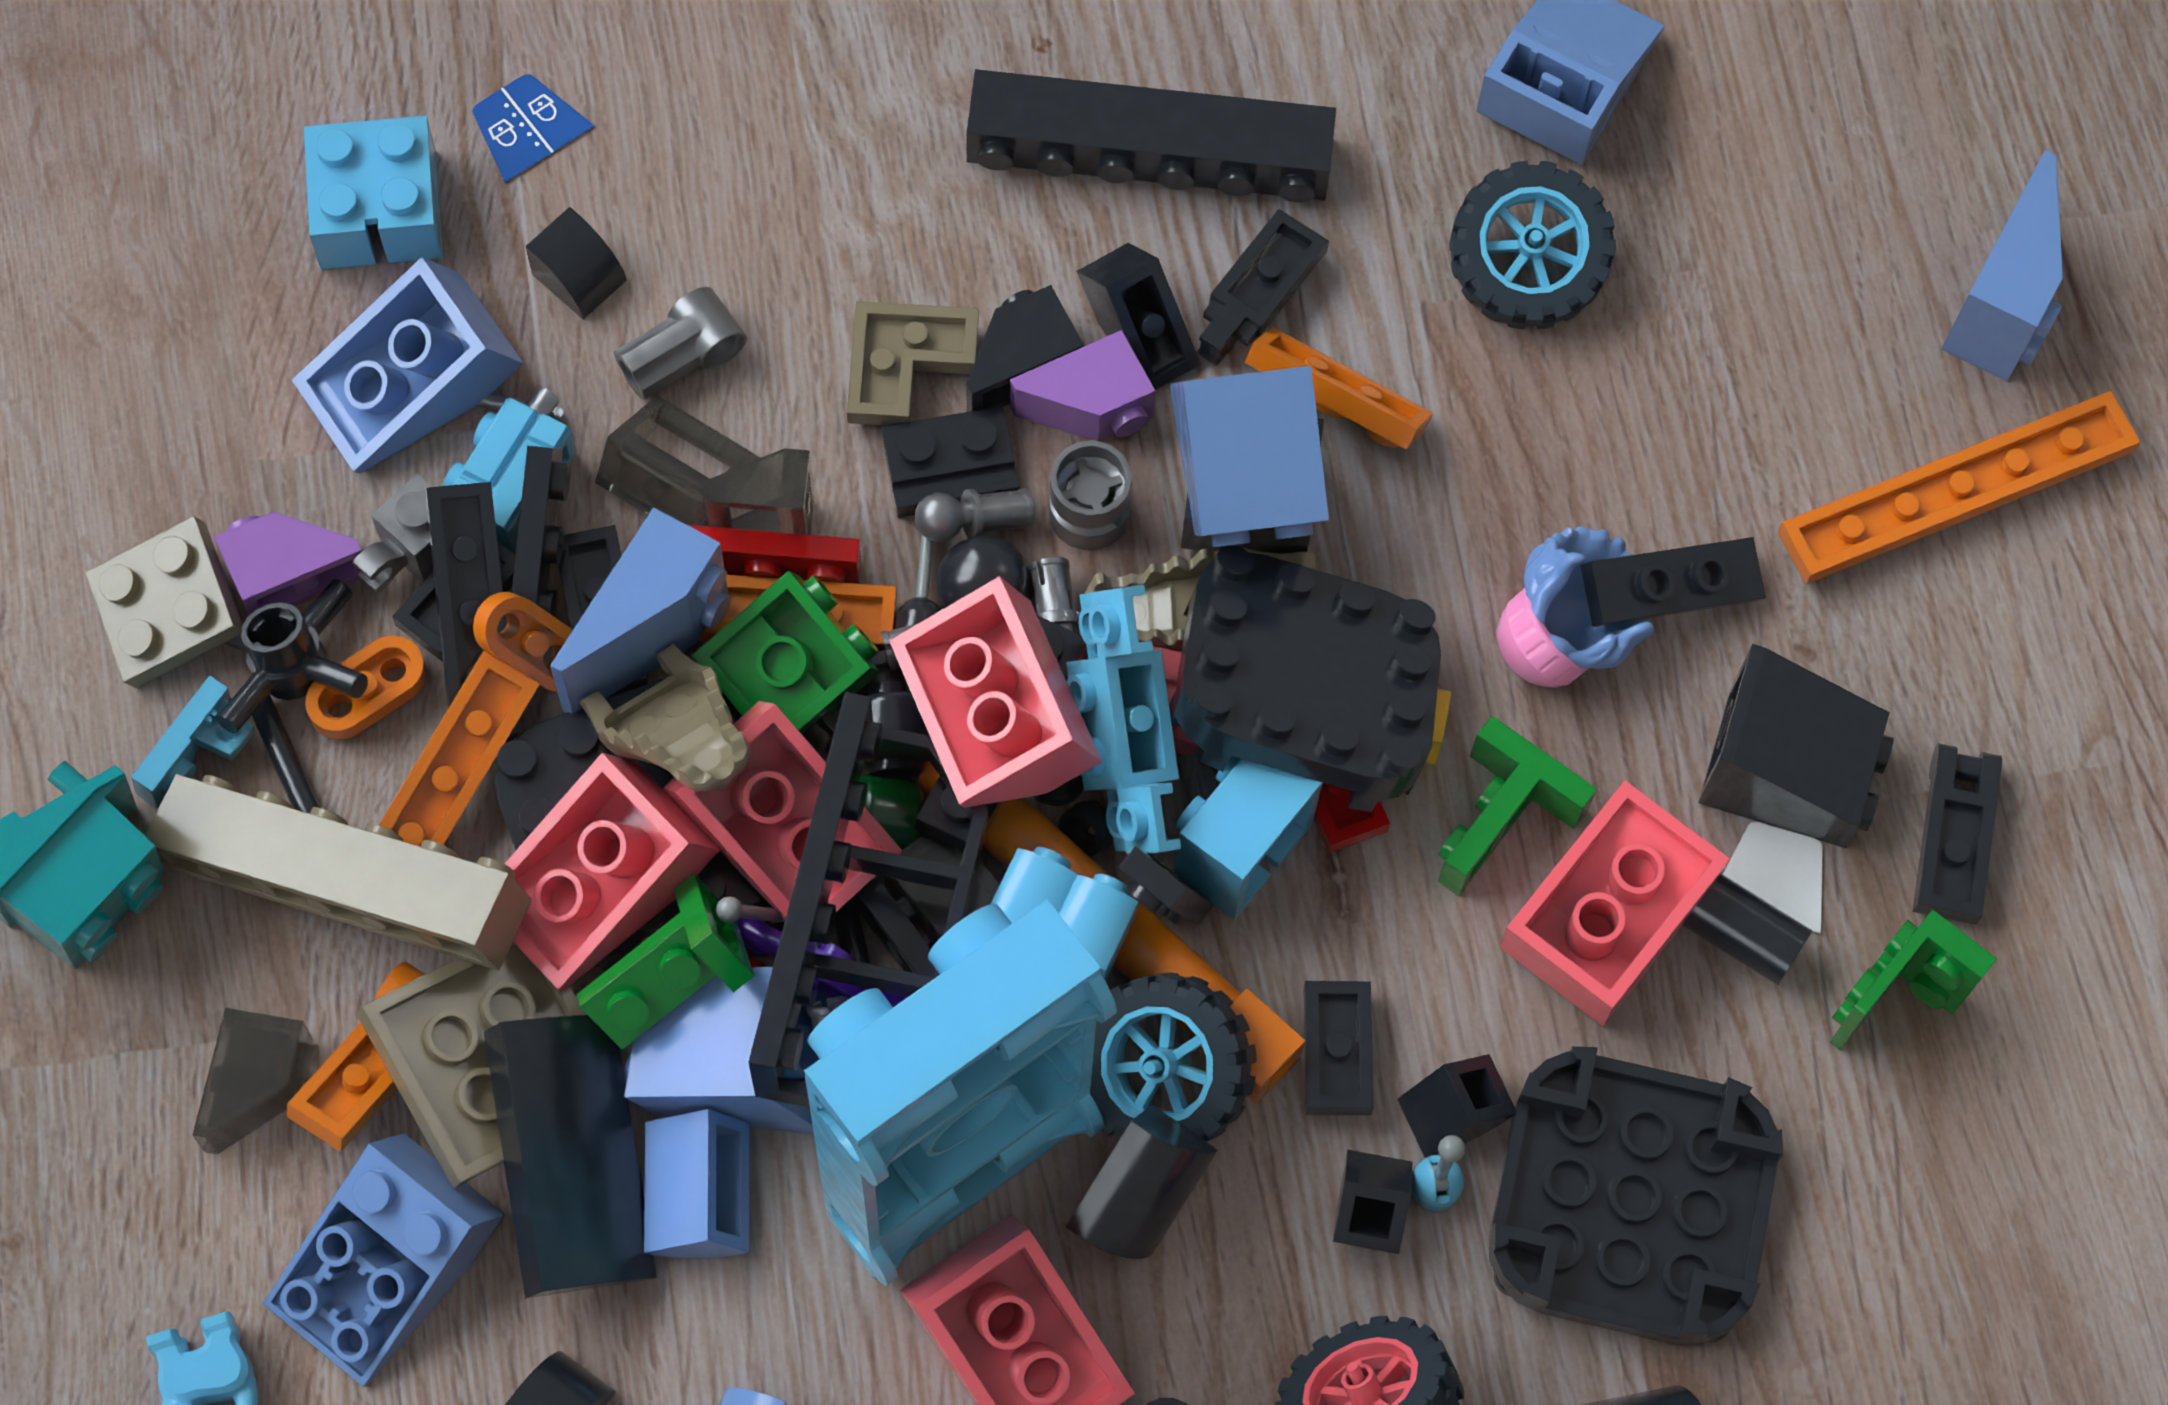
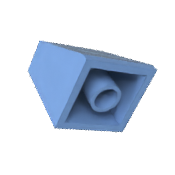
M1311 366L1189 380L1170 384L1195 535H1211L1212 547L1249 543V530L1274 527L1276 539L1313 535L1312 522L1329 520Z
M752 967L754 977L734 993L718 976H715L634 1040L631 1056L627 1059L624 1067L626 1084L624 1097L655 1116L672 1117L710 1109L749 1122V1127L814 1134L810 1108L755 1097L748 1061L773 967ZM817 990L814 1003L821 1001L822 1007L828 1008L826 999L829 997ZM801 1005L796 1028L804 1030L802 1052L796 1070L785 1068L783 1078L806 1083L804 1070L820 1060V1058L808 1044V1038L813 1028L810 1016L807 1014V1006Z

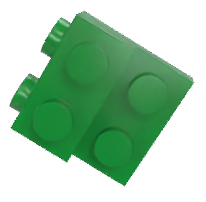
M787 571L692 655L700 665L705 667L711 666L718 677L721 691L742 716L759 701L774 703L801 734L827 712L833 714L842 705L845 692L856 694L880 673V670L871 661L879 653L877 647L855 623L846 630L830 612L839 603L827 587L814 575L804 581L800 575L791 571Z

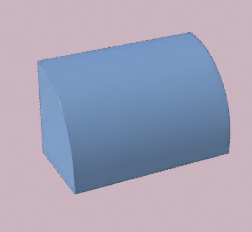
M710 1109L645 1122L644 1253L673 1258H716L749 1253V1122Z

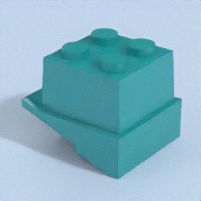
M63 761L48 777V781L60 790L63 795L23 818L13 811L0 819V920L9 928L16 923L75 969L85 958L92 963L109 949L118 936V933L113 928L130 910L139 914L156 899L164 886L159 880L165 874L156 846L126 818L132 811L138 808L125 773L114 765L87 780L67 761Z

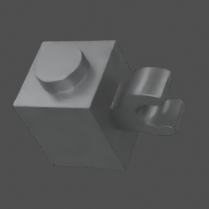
M418 473L371 514L380 542H375L366 547L353 561L354 565L361 570L358 573V577L375 593L385 588L404 567L422 583L433 572L424 490L432 486Z

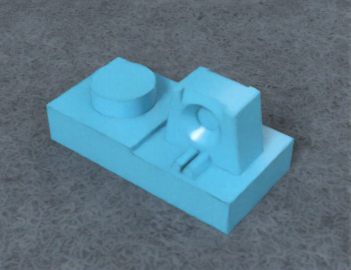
M209 675L131 776L137 796L158 809L176 774L193 778L197 766L193 764L196 759L195 754L201 747L229 761H233L252 737L254 729L253 725L247 720L242 728L234 734L224 729L218 723L216 717L231 700L228 687Z

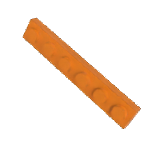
M2108 391L1783 521L1779 527L1778 534L1805 585L2134 453L2140 444V440L2112 391Z

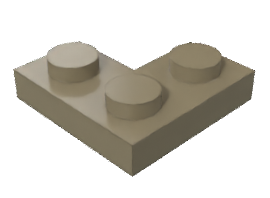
M856 301L847 422L850 424L885 426L910 422L914 371L970 374L977 355L979 308Z

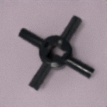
M333 579L303 615H301L299 609L287 603L278 602L262 606L246 618L242 624L240 635L223 643L246 653L245 661L252 674L216 717L218 723L224 729L234 734L237 733L269 694L282 700L299 699L307 695L308 689L314 681L353 698H359L365 693L368 686L367 676L326 659L325 649L319 638L322 631L353 596V592L347 584L341 580Z

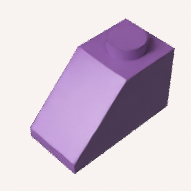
M1122 330L1010 379V407L1015 416L1087 439L1101 441L1114 434L1117 437H1126L1139 431L1153 417L1155 389Z
M271 512L261 517L254 515L241 518L232 523L226 532L214 536L249 615L256 609L271 603L282 602L296 607L319 597L333 579L341 580L345 584H350L360 579L358 573L361 570L353 563L354 559L362 552L357 539L276 512Z

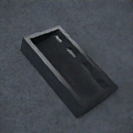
M588 1015L499 1022L484 1031L525 1299L657 1278L653 1255L644 1253V1195L629 1102L624 1097L626 1084L620 1047Z

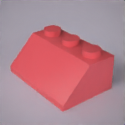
M1000 576L889 640L958 803L962 807L967 808L1047 794L1102 762L1031 601Z

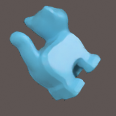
M230 1311L201 1319L200 1325L206 1342L203 1347L194 1351H189L186 1337H180L177 1329H168L146 1336L148 1349L156 1357L158 1363V1387L162 1398L161 1405H205L234 1400L235 1405H258L259 1394L253 1364L240 1345L241 1335L236 1319Z

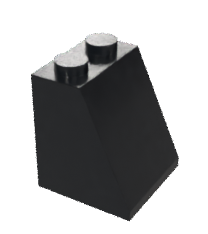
M1752 644L1730 689L1698 803L1847 848L1858 829L1869 830L1876 811L1879 795L1869 792L1873 773H1884L1892 751L1894 738L1884 735L1890 712L1765 647Z

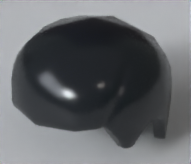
M980 535L962 540L948 551L937 569L935 581L938 603L944 609L999 576L1027 599L1031 600L1034 588L1029 563L1008 541L988 535Z

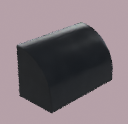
M1150 1105L1130 1122L1067 1223L1066 1228L1097 1248L1120 1257L1143 1259L1151 1256L1218 1150L1155 1105Z

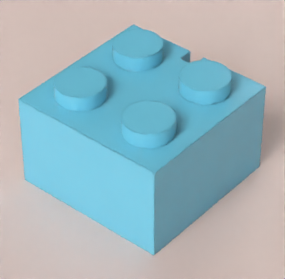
M427 115L304 126L309 236L320 269L375 265V251L367 225L378 224L379 235L388 263L418 261L421 257L428 260L443 258L437 157Z
M1231 756L1224 772L1218 771L1216 775V780L1220 782L1219 786L1207 800L1201 796L1193 799L1176 823V828L1181 831L1177 839H1180L1181 849H1176L1174 873L1235 921L1270 878L1271 873L1259 865L1260 861L1265 858L1278 868L1313 825L1323 782Z

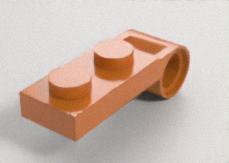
M407 961L400 963L386 977L374 1000L425 975V973ZM362 1023L352 1031L287 1103V1117L339 1152H342L397 1089Z

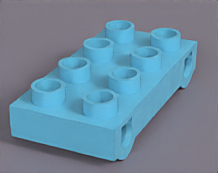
M1048 899L1014 923H1011L997 904H990L974 911L949 929L931 948L928 959L940 974L895 1007H892L878 988L863 991L828 1014L815 1027L808 1038V1044L820 1058V1060L804 1070L826 1215L872 1278H876L884 1286L898 1278L896 1269L908 1253L1070 1136L1085 1133L1092 1137L1105 1128L1103 1117L1090 1095L1096 1021L1102 1024L1117 1013L1116 1004L1107 983L1101 975L1100 965Z

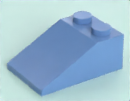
M2045 150L1941 348L2007 382L2019 361L2028 366L2031 365L2063 306L2052 300L2063 279L2056 154Z
M421 257L292 381L353 472L361 474L478 406L486 396L494 392L524 363L462 274Z
M653 507L550 665L563 713L570 712L574 714L582 709L579 703L580 700L597 690L607 699L661 666L656 655L665 648L674 644L681 652H684L697 643L706 627L715 629L719 625L731 601V596L728 595L727 571L724 568L720 542Z

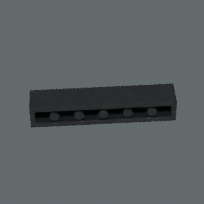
M975 69L966 131L967 162L978 163L990 170H1007L1011 167L1034 169L1054 177L1080 174L1099 176L1101 179L1111 183H1126L1131 180L1160 183L1166 188L1175 190L1188 189L1193 186L1220 189L1223 193L1232 196H1246L1251 193L1277 195L1287 201L1296 203L1308 202L1312 199L1325 201L1331 169L1336 108Z

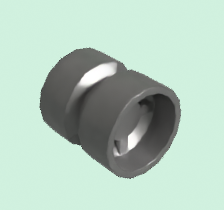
M1095 440L1081 441L1065 448L1054 460L1050 473V523L1057 536L1071 547L1083 550L1102 549L1116 542L1125 531L1130 515L1132 475L1131 467L1120 451L1107 443Z

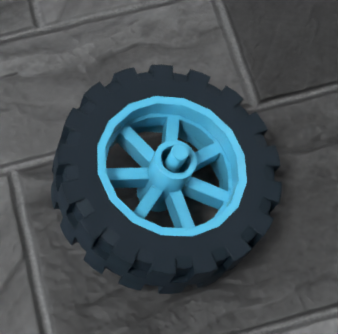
M1518 161L1511 163L1508 169L1500 171L1498 168L1487 174L1483 181L1474 186L1466 195L1455 218L1449 242V251H1451L1452 273L1454 278L1458 279L1462 285L1461 292L1471 304L1475 302L1481 307V313L1493 321H1496L1497 318L1506 321L1509 327L1524 329L1525 326H1537V329H1546L1553 327L1556 322L1562 320L1566 322L1577 316L1584 307L1596 298L1610 273L1616 251V240H1614L1613 236L1614 220L1611 212H1606L1602 204L1604 198L1594 186L1590 189L1582 182L1584 177L1578 172L1569 169L1567 173L1556 169L1557 164L1549 161H1540L1539 165H1528V161ZM1534 203L1531 224L1526 227L1508 210V208L1517 204ZM1544 206L1557 211L1566 221L1548 230L1545 226L1541 225ZM1499 217L1518 240L1487 241L1490 227L1495 219ZM1573 230L1577 242L1576 256L1554 248L1549 244L1551 241ZM1514 252L1516 260L1503 276L1495 269L1489 253ZM1543 257L1571 269L1564 278L1550 285L1542 259ZM1523 266L1533 267L1538 287L1527 288L1512 283V281Z
M1172 972L1131 980L1110 990L1115 1000L1117 1013L1102 1024L1096 1021L1090 1095L1103 1117L1105 1126L1102 1129L1103 1132L1108 1136L1116 1134L1121 1137L1130 1122L1150 1106L1149 1103L1162 1081L1173 1111L1163 1112L1206 1142L1220 1136L1226 1131L1225 1128L1230 1123L1235 1122L1241 1116L1245 1109V1106L1242 1105L1245 1096L1252 1094L1256 1077L1251 1076L1250 1073L1251 1064L1257 1062L1255 1044L1249 1045L1245 1032L1250 1031L1243 1014L1236 1016L1235 1012L1230 1008L1234 1002L1221 990L1212 991L1207 987L1209 982L1195 976L1185 978L1179 976V973ZM1162 1014L1158 1046L1138 1025V1022L1148 1016ZM1176 1019L1185 1022L1197 1036L1183 1045L1174 1043ZM1130 1036L1145 1053L1140 1057V1060L1124 1062V1048ZM1201 1046L1206 1055V1072L1190 1066V1053ZM1139 1071L1142 1078L1146 1080L1139 1095L1132 1089L1126 1074L1127 1072ZM1178 1076L1204 1085L1200 1096L1189 1106L1187 1105Z

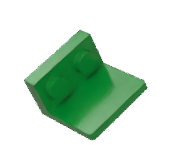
M1933 909L1919 927L1907 920L1885 947L1884 952L1871 969L1868 968L1832 1016L1841 1027L1830 1043L1841 1050L1899 976L1910 982L1909 987L1911 991L1923 1003L1935 1009L1943 1008L1951 1015H1954L1997 958Z

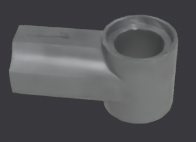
M701 287L680 298L670 309L665 321L614 351V355L629 385L637 395L639 394L645 400L699 366L710 370L727 363L743 349L747 336L711 287Z

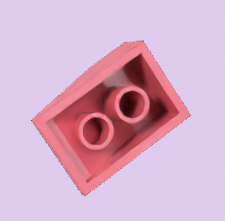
M759 701L733 724L739 732L743 733L751 750L746 767L739 773L735 782L720 791H694L678 782L674 777L662 789L721 849L719 852L786 919L826 762L774 703ZM865 807L859 822L849 821L844 842L851 843L854 846L900 854L903 851ZM848 870L844 883L833 881L828 903L835 904L837 912L876 875Z
M601 753L504 863L516 872L514 880L532 899L513 942L558 990L564 991L676 899L674 888L693 873L698 875L721 849L636 761Z
M1624 780L1506 927L1499 948L1604 1027L1729 863L1730 858Z
M1012 1214L1006 1216L900 1290L931 1340L976 1405H1120L1135 1394L1030 1229Z

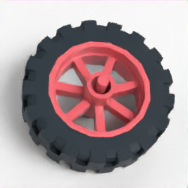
M1388 1316L1371 1317L1369 1324L1359 1326L1357 1321L1340 1327L1341 1333L1332 1338H1329L1326 1334L1312 1344L1314 1350L1307 1356L1300 1354L1290 1366L1293 1372L1290 1378L1283 1377L1279 1384L1277 1392L1281 1397V1401L1275 1402V1405H1460L1458 1400L1464 1399V1388L1443 1342L1438 1339L1431 1327L1424 1324L1419 1328L1415 1319L1400 1316L1398 1321L1395 1322L1390 1321ZM1400 1379H1408L1406 1381L1398 1382Z

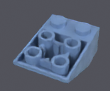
M1537 0L1513 28L1485 73L1476 112L1583 165L1663 32L1665 25L1615 0Z
M405 1133L369 1143L262 1304L356 1382L365 1387L467 1271L505 1214L467 1183L453 1189L438 1160Z

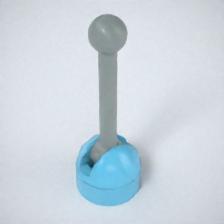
M1454 1135L1446 1136L1439 1142V1155L1424 1158L1413 1170L1411 1195L1415 1202L1426 1210L1433 1212L1448 1210L1458 1202L1463 1192L1464 1175L1456 1162L1464 1156L1465 1144L1462 1139ZM1438 1191H1447V1195L1436 1196Z

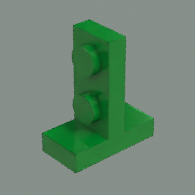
M1492 715L1477 733L1470 757L1497 776L1489 783L1475 805L1482 813L1473 825L1467 829L1459 824L1447 838L1438 853V856L1445 860L1438 882L1457 896H1460L1531 801H1534L1572 829H1575L1588 812L1597 788Z
M695 873L674 888L680 913L577 994L579 1007L622 1050L715 976H718L733 993L754 977L737 921L725 923L718 918L716 906L720 899Z

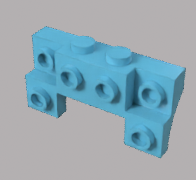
M1144 585L1080 594L1079 630L1087 646L1088 659L1066 662L1067 684L1102 760L1100 764L1080 774L1083 780L1084 791L1107 789L1109 803L1106 809L1107 827L1113 836L1115 851H1126V854H1129L1135 846L1145 853L1181 849L1180 839H1167L1160 798L1162 794L1173 793L1172 783H1157L1179 779L1161 649L1153 650L1152 641H1138L1132 597L1146 595Z

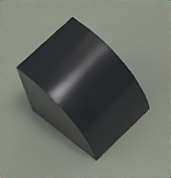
M571 207L566 209L525 246L532 275L583 320L627 281L622 266L605 241Z
M1490 1054L1444 1064L1397 1098L1425 1158L1439 1154V1142L1446 1136L1454 1135L1462 1139L1464 1143H1467L1496 1128L1517 1114V1110Z
M1347 1149L1337 1205L1333 1242L1399 1254L1411 1197L1412 1161Z
M557 1351L547 1357L530 1373L505 1405H607L616 1391L565 1353Z

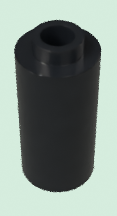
M1720 873L1682 924V926L1779 985L1813 931Z

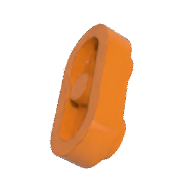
M499 592L488 597L478 608L473 623L474 636L479 646L489 654L540 683L539 686L557 692L550 665L573 629L529 599L517 594ZM507 614V625L503 631L498 633L499 621ZM553 646V656L548 663L544 664V654L549 647Z
M384 636L373 641L340 663L367 676L368 686L365 693L359 698H353L314 681L306 695V711L314 728L327 738L345 740L357 736L414 698L422 690L427 677V669L421 651L411 640L402 636ZM400 667L406 670L405 675L398 681L390 682L384 679L386 672L392 668ZM339 703H349L352 705V709L344 717H334L331 715L334 706Z

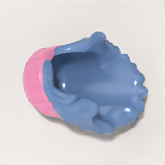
M1578 526L1575 529L1567 527L1563 532L1555 533L1552 537L1546 538L1544 543L1537 546L1531 552L1524 573L1525 588L1508 602L1507 607L1502 612L1496 630L1501 656L1516 675L1535 686L1549 688L1567 686L1589 668L1605 669L1620 665L1626 660L1633 648L1639 646L1646 637L1652 636L1654 633L1653 624L1645 622V619L1598 627L1592 626L1580 565L1591 561L1633 555L1625 551L1626 543L1623 538L1615 537L1610 540L1608 530L1587 529L1584 526Z

